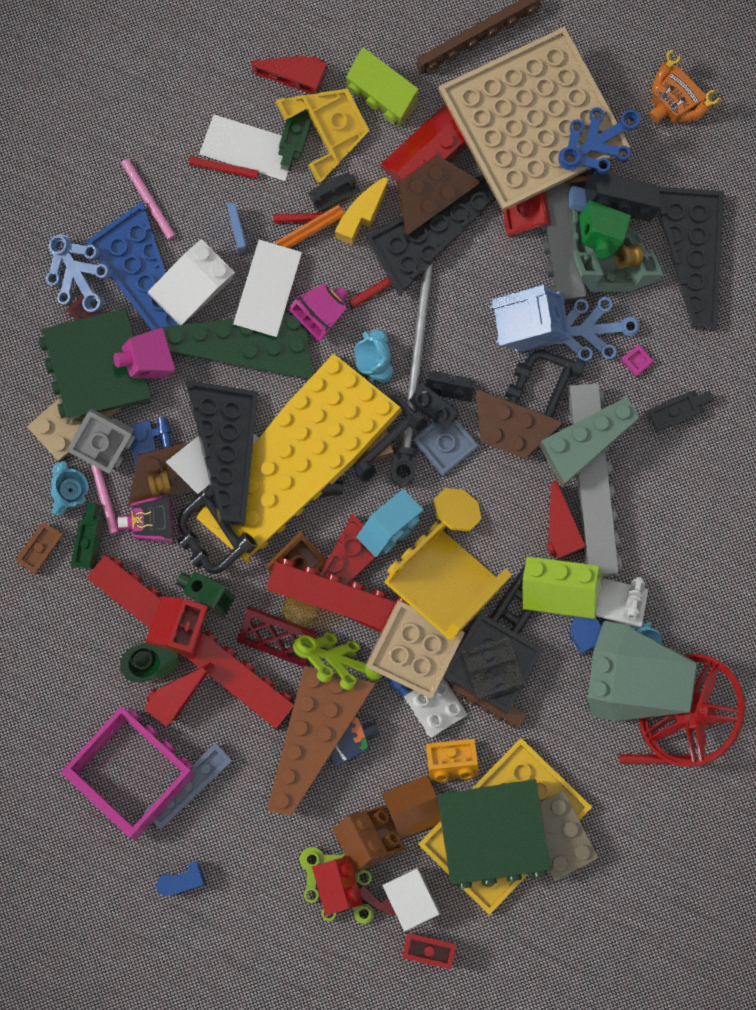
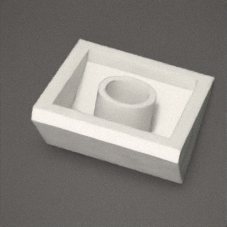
M419 868L382 885L404 931L440 914Z

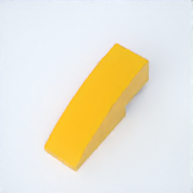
M384 177L374 183L351 204L335 230L336 239L353 245L361 225L371 228L389 187L387 178Z

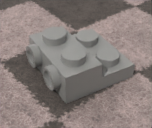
M90 408L67 451L110 474L113 467L118 469L124 456L120 454L124 447L129 449L134 441L135 436L132 435L134 429L115 418L109 419Z

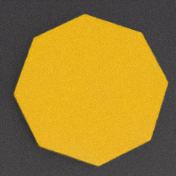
M445 488L433 500L436 517L451 530L471 531L481 521L478 501L465 490Z

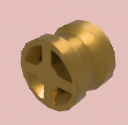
M636 243L629 244L628 246L621 245L614 254V262L620 269H625L629 266L632 268L639 267L643 261V251Z
M167 470L162 471L160 475H148L153 498H157L160 494L164 493L167 495L172 494Z

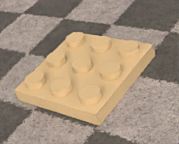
M397 600L365 666L432 699L465 632L461 630L450 641L414 608Z

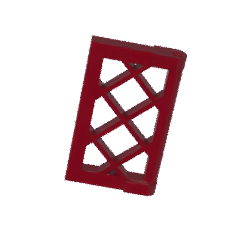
M248 606L237 642L304 668L308 664V658H299L289 654V652L294 651L293 646L286 649L281 638L290 635L295 642L298 639L295 634L301 636L307 635L315 639L317 632ZM252 617L265 623L255 626L252 622ZM272 625L285 629L287 632L278 635ZM268 627L273 637L263 640L258 630ZM253 632L259 642L247 638V634ZM276 641L281 650L266 644Z

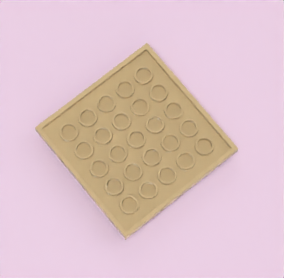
M565 26L438 87L446 106L502 211L592 169L579 166L574 170H566L558 162L560 151L568 147L571 134L569 127L573 120L579 119L584 123L583 133L579 135L578 147L586 143L591 122L589 115L593 108L599 107L604 111V118L600 122L598 135L617 124ZM597 112L592 114L594 118L601 117ZM574 125L573 129L579 131L581 127ZM623 132L604 143L618 147L624 145L630 149V145ZM620 151L619 155L625 153V151ZM589 152L584 155L598 160L600 158L610 160L615 157L596 152ZM567 156L566 160L568 162H573L574 158L572 156Z

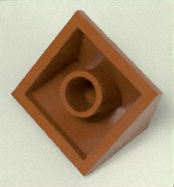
M300 531L266 565V568L271 573L274 561H281V558H286L296 562V567L304 569L306 565L320 571L327 560Z
M427 775L382 793L400 839L435 826L441 821L438 798Z

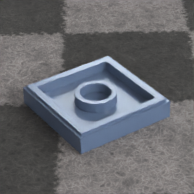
M458 420L454 423L451 422L446 430L433 422L412 439V442L442 477L479 448L478 443Z

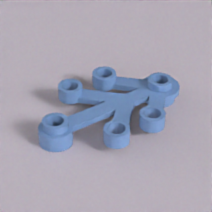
M63 234L52 237L49 242V250L53 254L50 272L46 276V281L49 285L57 287L62 283V276L59 274L62 260L66 264L61 291L57 295L58 302L65 306L72 304L73 295L71 294L73 280H75L84 295L82 301L83 308L91 313L100 312L104 305L101 296L94 294L82 272L94 274L101 279H107L111 274V269L104 264L93 265L75 261L71 253L81 254L90 260H96L100 254L99 249L94 245L83 246L73 244L71 239ZM64 243L63 249L59 250L60 244ZM94 249V254L89 256V251ZM105 268V273L100 275L101 269ZM56 275L57 279L52 283V277ZM67 294L68 299L63 302V296ZM97 300L98 304L93 308V302Z
M607 297L599 299L597 307L581 326L570 327L579 314H583L588 310L589 305L586 300H577L574 303V308L566 316L570 337L581 335L598 349L605 359L613 358L616 355V349L612 345H607L595 334L622 332L625 336H633L640 328L638 320L634 317L624 318L619 323L595 324L604 312L612 308V301ZM602 300H606L609 303L607 309L601 307L600 303ZM579 302L585 304V309L583 311H579L577 309V304ZM628 322H632L634 324V329L632 331H629L626 328V324ZM572 337L569 340L554 343H565L582 360L588 361L592 357V350L589 347H582ZM607 347L611 348L613 351V354L610 357L606 356L604 353V350ZM584 349L589 352V356L586 359L581 357V351Z

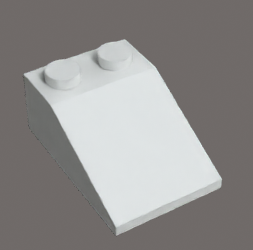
M200 239L148 291V294L179 325H183L231 282L235 272Z

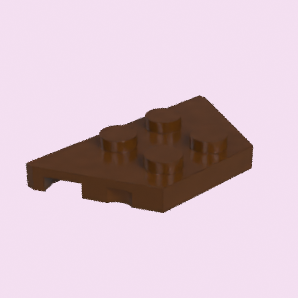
M435 155L398 182V191L401 196L400 208L404 220L403 232L408 235L477 186L480 183L479 180L440 156Z
M477 389L480 442L527 459L540 446L542 440L548 438L558 428L563 426L564 422Z
M185 442L138 454L128 501L129 507L134 502L153 498L148 481L149 474L156 476L160 475L162 471L167 470L172 488V494L169 496L193 490L166 463L167 460L187 445Z

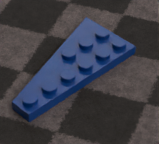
M141 201L89 238L85 243L86 245H94L99 249L98 261L111 269V278L150 330L153 331L162 327L179 324L148 294V291L161 279L166 271L143 201Z

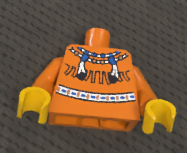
M675 49L667 53V62H664L656 73L652 85L653 97L651 101L656 107L649 112V116L655 123L660 122L664 117L673 124L678 121L682 123L697 121L711 109L712 104L718 105L722 102V97L717 98L716 101L712 100V96L717 90H710L706 95L678 66L673 67L675 63L682 60V54L678 56L676 61L671 58Z

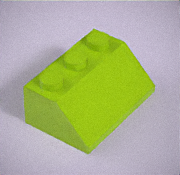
M363 47L346 76L347 89L353 95L363 97L366 104L373 110L378 109L384 113L383 116L390 123H397L399 126H402L418 107L419 89Z
M527 556L523 575V609L596 619L603 571L597 565Z

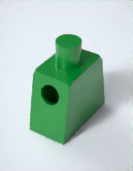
M590 200L579 215L582 243L587 247L595 249V255L600 259H605L609 255L615 254L625 239L631 215Z

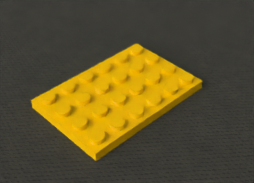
M522 738L472 788L536 779L540 803L564 791L579 821L592 808ZM440 821L418 845L449 875ZM528 874L521 875L522 880H523ZM506 877L497 878L496 884L483 886L482 881L472 882L471 888H464L463 890L490 915L522 880L507 882Z

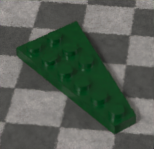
M291 312L283 314L277 337L234 325L235 319L162 327L170 354L191 358L197 357L216 363L223 362L232 366L267 373L269 371L288 377L305 378V380H309L313 376L306 327Z

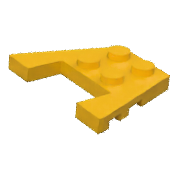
M348 89L281 98L275 101L284 120L307 110L328 151L327 155L308 164L317 183L322 182L369 132Z

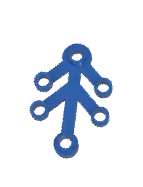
M599 107L593 108L589 115L591 122L587 140L580 147H578L579 135L583 133L584 123L579 119L573 120L569 127L571 134L568 147L563 148L558 156L560 166L566 170H574L579 166L594 168L600 174L608 173L611 166L610 161L607 158H600L598 160L584 156L589 152L615 156L620 162L627 161L631 154L627 146L618 147L604 143L625 130L634 131L637 129L640 123L639 113L635 110L625 111L619 123L598 135L600 122L604 118V111ZM597 112L601 117L594 118L592 114ZM631 119L634 124L627 125L625 121ZM579 125L581 129L576 131L573 129V126ZM625 151L627 156L622 157L619 155V152ZM572 156L574 161L568 162L566 157ZM605 163L607 168L601 169L599 164Z

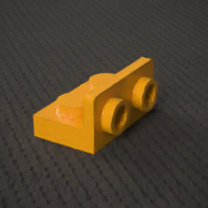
M475 739L426 744L430 781L445 782L449 779L459 778L468 780L478 776Z

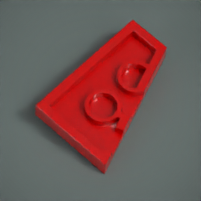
M353 513L320 575L327 577L328 573L337 575L342 578L341 582L346 584L353 581L376 559L356 538L364 524Z

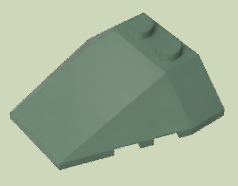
M572 209L574 260L582 280L591 292H632L664 276L654 252L646 249L642 243L643 238L640 233L635 234L629 225L621 245L628 246L629 244L636 243L641 247L643 261L639 267L618 268L614 262V254L609 255L605 259L596 257L595 249L587 247L582 243L579 221L581 212Z
M604 621L592 659L588 690L591 716L611 721H622L691 712L698 663L671 648L668 649L657 643L655 639L646 637L629 625Z

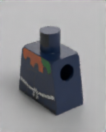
M359 716L354 717L349 728L331 754L334 768L370 750L367 739L380 735L376 721L361 725Z

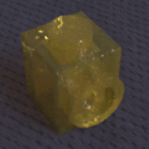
M289 597L283 599L285 605L281 607V610L287 621L305 628L316 624L314 620L318 619L317 612L320 611L319 607Z

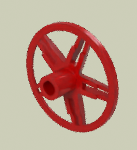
M687 654L684 656L695 662L706 663L694 686L691 712L668 715L651 728L648 717L639 718V724L647 745L658 757L680 767H699L717 760L735 743L744 723L746 710L745 696L737 676L723 662L703 654ZM711 665H712L713 667H712V669H711V671H710V673H709V675H708V677H707L706 675H707V673H708V671H709V669H710V667H711ZM719 670L728 677L734 687L737 697V708L709 703ZM706 680L702 692L699 693L704 681ZM716 710L735 712L737 717L717 716ZM674 719L676 720V723L671 724L670 726L652 735V733L660 727L665 726ZM714 723H735L731 734L724 744L706 756L705 729L711 727ZM686 728L692 760L671 756L656 741ZM694 730H696V740L699 759H697L695 752L696 746L693 735Z

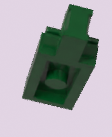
M307 110L294 115L286 121L278 155L283 156L280 164L283 170L290 171L293 159L299 160L302 155L312 123Z
M88 502L86 515L79 519L71 567L93 570L96 566L104 525L103 505L99 503Z

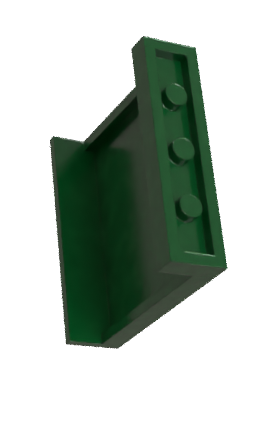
M126 309L42 328V337H38L41 351H46L48 359H45V366L48 374H53L54 381L51 382L54 396L59 395L61 404H57L60 418H65L66 424H70L72 419L86 416L90 408L100 413L140 403L141 406L150 404L151 394L146 378H131L127 366L117 368L114 364V354L123 352L122 346L128 339L134 337Z
M536 779L437 794L451 885H457V889L471 888L472 882L482 881V886L497 883V878L506 877L507 882L522 880L521 875L531 873L532 878L547 876L546 871L552 870L549 862Z

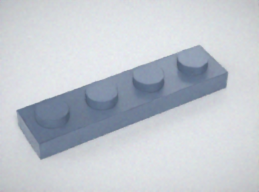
M216 743L193 764L191 770L196 775L153 821L160 830L233 762ZM160 795V796L144 811V813H146V812L153 806V804H154L162 795Z

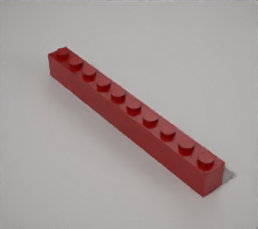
M104 555L86 578L150 629L162 594L152 586L148 589L141 584L143 579L135 572L131 571L128 574L122 569L124 564L113 556L109 559ZM209 631L201 632L193 657H185L198 668L210 662L214 664L208 676L278 730L292 713L294 707L292 702L294 699L284 691L279 694L274 690L275 684L266 676L260 679L255 675L256 669L247 661L240 663L235 659L237 654L228 646L221 648L216 644L218 638Z

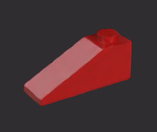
M295 56L253 60L251 64L253 74L308 94L319 93L327 74V63H324L321 58L315 56L311 58Z
M554 481L550 486L547 537L549 543H546V547L550 556H555L556 560L559 561L583 551L586 546L558 483Z
M210 662L165 684L158 690L154 688L146 698L149 702L144 710L168 727L178 718L214 664Z

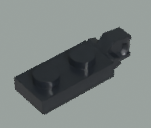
M710 390L700 395L696 391H689L648 409L646 413L656 433L699 415L705 411L704 405L712 402L714 397Z

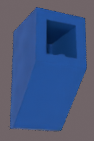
M573 617L569 636L580 655L595 647L604 623L602 620L598 622L597 618Z

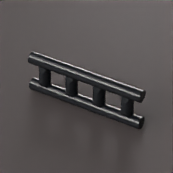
M525 564L490 616V619L497 623L502 617L514 626L511 631L518 635L534 613V611L523 610L518 617L507 610L514 597L523 602V591L520 588L523 585Z

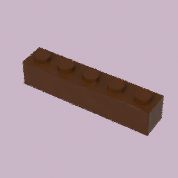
M456 684L452 689L457 697H465L468 699L467 702L473 706L479 705L481 707L480 710L487 714L491 712L494 714L493 717L499 721L505 720L508 722L507 725L513 729L519 728L527 715L514 706H511L506 714Z

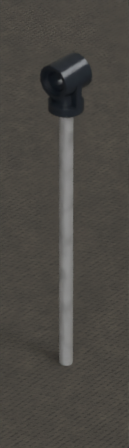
M433 263L422 273L407 404L414 411L416 406L409 400L419 385ZM410 427L403 432L401 447H395L390 475L392 482L399 487L410 485L416 472L418 451L411 448L413 430ZM404 468L408 470L409 476L401 478L397 475L396 471Z

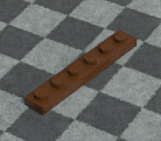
M519 0L419 56L416 63L417 69L421 74L426 71H434L439 67L440 63L455 59L465 49L471 50L475 48L479 41L486 37L490 39L496 36L502 28L514 26L525 15L531 16L535 14L540 8L541 0Z

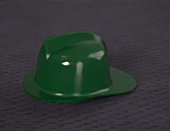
M138 643L123 654L120 661V670L126 679L136 683L162 678L170 675L176 669L179 663L178 653L148 643Z

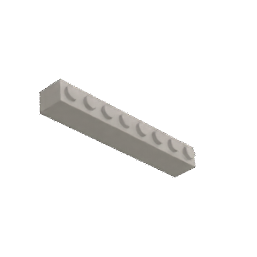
M598 383L569 386L568 398L571 425L601 410V405L604 404L603 390H599ZM608 447L577 475L583 542L586 546L584 549L585 562L589 565L599 566L603 571L602 577L617 576L618 570L622 569L621 555L616 553V546H619V533L614 531L613 522H617L616 508L611 506V498H614V486L609 484L608 475L612 474L611 461L606 459V451H609Z

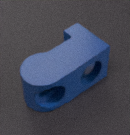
M199 861L188 863L189 871L176 875L164 874L160 876L156 883L158 892L164 896H171L206 885Z

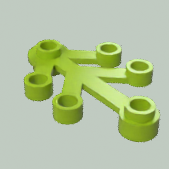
M326 633L323 637L317 639L303 635L296 639L293 644V649L297 655L302 658H308L318 670L317 678L322 682H329L334 672L320 658L325 659L341 677L340 685L346 690H352L357 679L345 667L363 672L370 681H376L383 676L367 668L365 663L344 656H357L360 646L355 641H348L345 645L334 648L337 643V637L334 634Z
M309 847L303 850L300 855V864L307 871V889L304 892V898L307 902L313 903L319 898L312 866L343 858L345 853L342 855H323L321 850L316 847ZM309 855L316 856L317 861L315 864L311 865L308 863L307 858ZM366 870L354 873L356 882L361 885H368L372 880L370 872ZM362 873L369 875L368 882L363 883L360 881L359 877ZM308 891H315L316 898L314 900L307 898ZM363 903V905L352 908L354 910V917L359 923L366 924L373 919L374 910L369 904ZM322 909L321 916L324 920L331 921L336 917V913L331 918H327L324 915V909ZM361 909L368 910L369 916L363 919L359 916Z

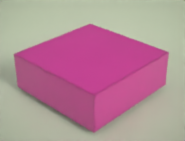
M640 344L620 360L635 378L655 362Z

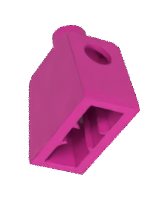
M163 328L128 339L122 346L123 352L114 354L115 366L117 368L127 366L131 378L165 379L175 371Z

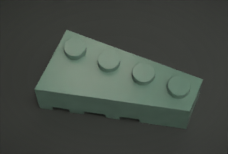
M625 397L542 440L539 447L561 487L564 488L575 476L581 473L592 461L598 458L609 446L632 428L638 421L639 416L629 398Z

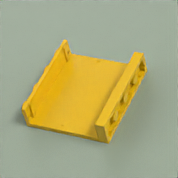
M435 522L428 530L429 535L426 537L423 534L414 544L416 548L414 550L411 547L408 548L401 556L402 561L399 563L396 560L387 571L389 576L384 583L448 640L452 641L501 590L513 574L505 568L497 577L494 576L443 531L446 527L443 522Z

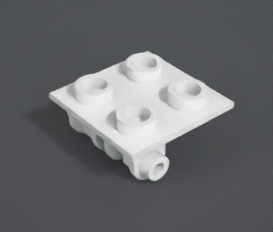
M636 577L630 584L602 578L596 616L642 627L649 590L645 588L644 580L641 577Z
M444 677L432 699L415 690L404 696L406 703L410 705L415 713L414 715L419 719L418 722H421L426 730V734L430 738H433L447 727L468 715Z

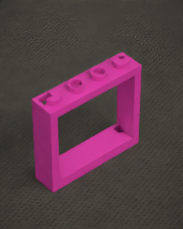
M121 706L60 773L130 839L136 841L196 774L191 770L193 765L184 756L179 759L173 753L176 749L168 741L164 740L161 742L156 738L159 733L149 724L144 727L139 722L141 716L132 708L127 711ZM126 722H129L182 772L135 825H132L79 774Z

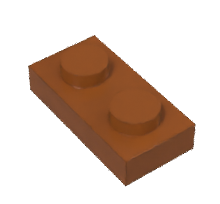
M43 521L15 561L36 575L64 535Z

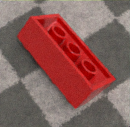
M446 104L380 164L397 183L435 155L448 162H452L468 147Z

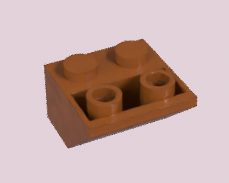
M384 806L348 815L332 829L345 855L350 856L354 873L372 868L406 849Z

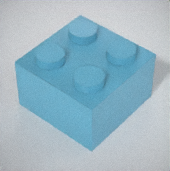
M402 489L370 516L356 538L376 558L382 552L388 554L396 546V542L399 539L403 541L410 535L411 529L419 523L420 519L418 516L424 509Z

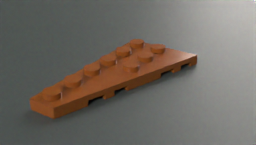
M304 666L267 811L290 817L293 816L307 794L308 789L321 772L328 758H330L370 692L376 686V683L357 679L354 688L346 690L341 687V677L338 674L334 673L329 682H322L317 678V669Z

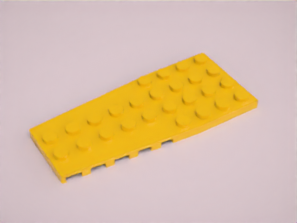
M334 353L283 407L253 445L244 526L231 525L238 537L246 532L257 542L258 546L251 553L244 552L240 556L246 563L251 561L249 558L259 548L264 549L268 545L267 541L275 533H281L286 528L284 525L295 515L298 517L304 511L303 507L312 499L315 501L322 494V489L329 483L332 485L402 412L400 406ZM205 505L197 515V519L233 550V546Z

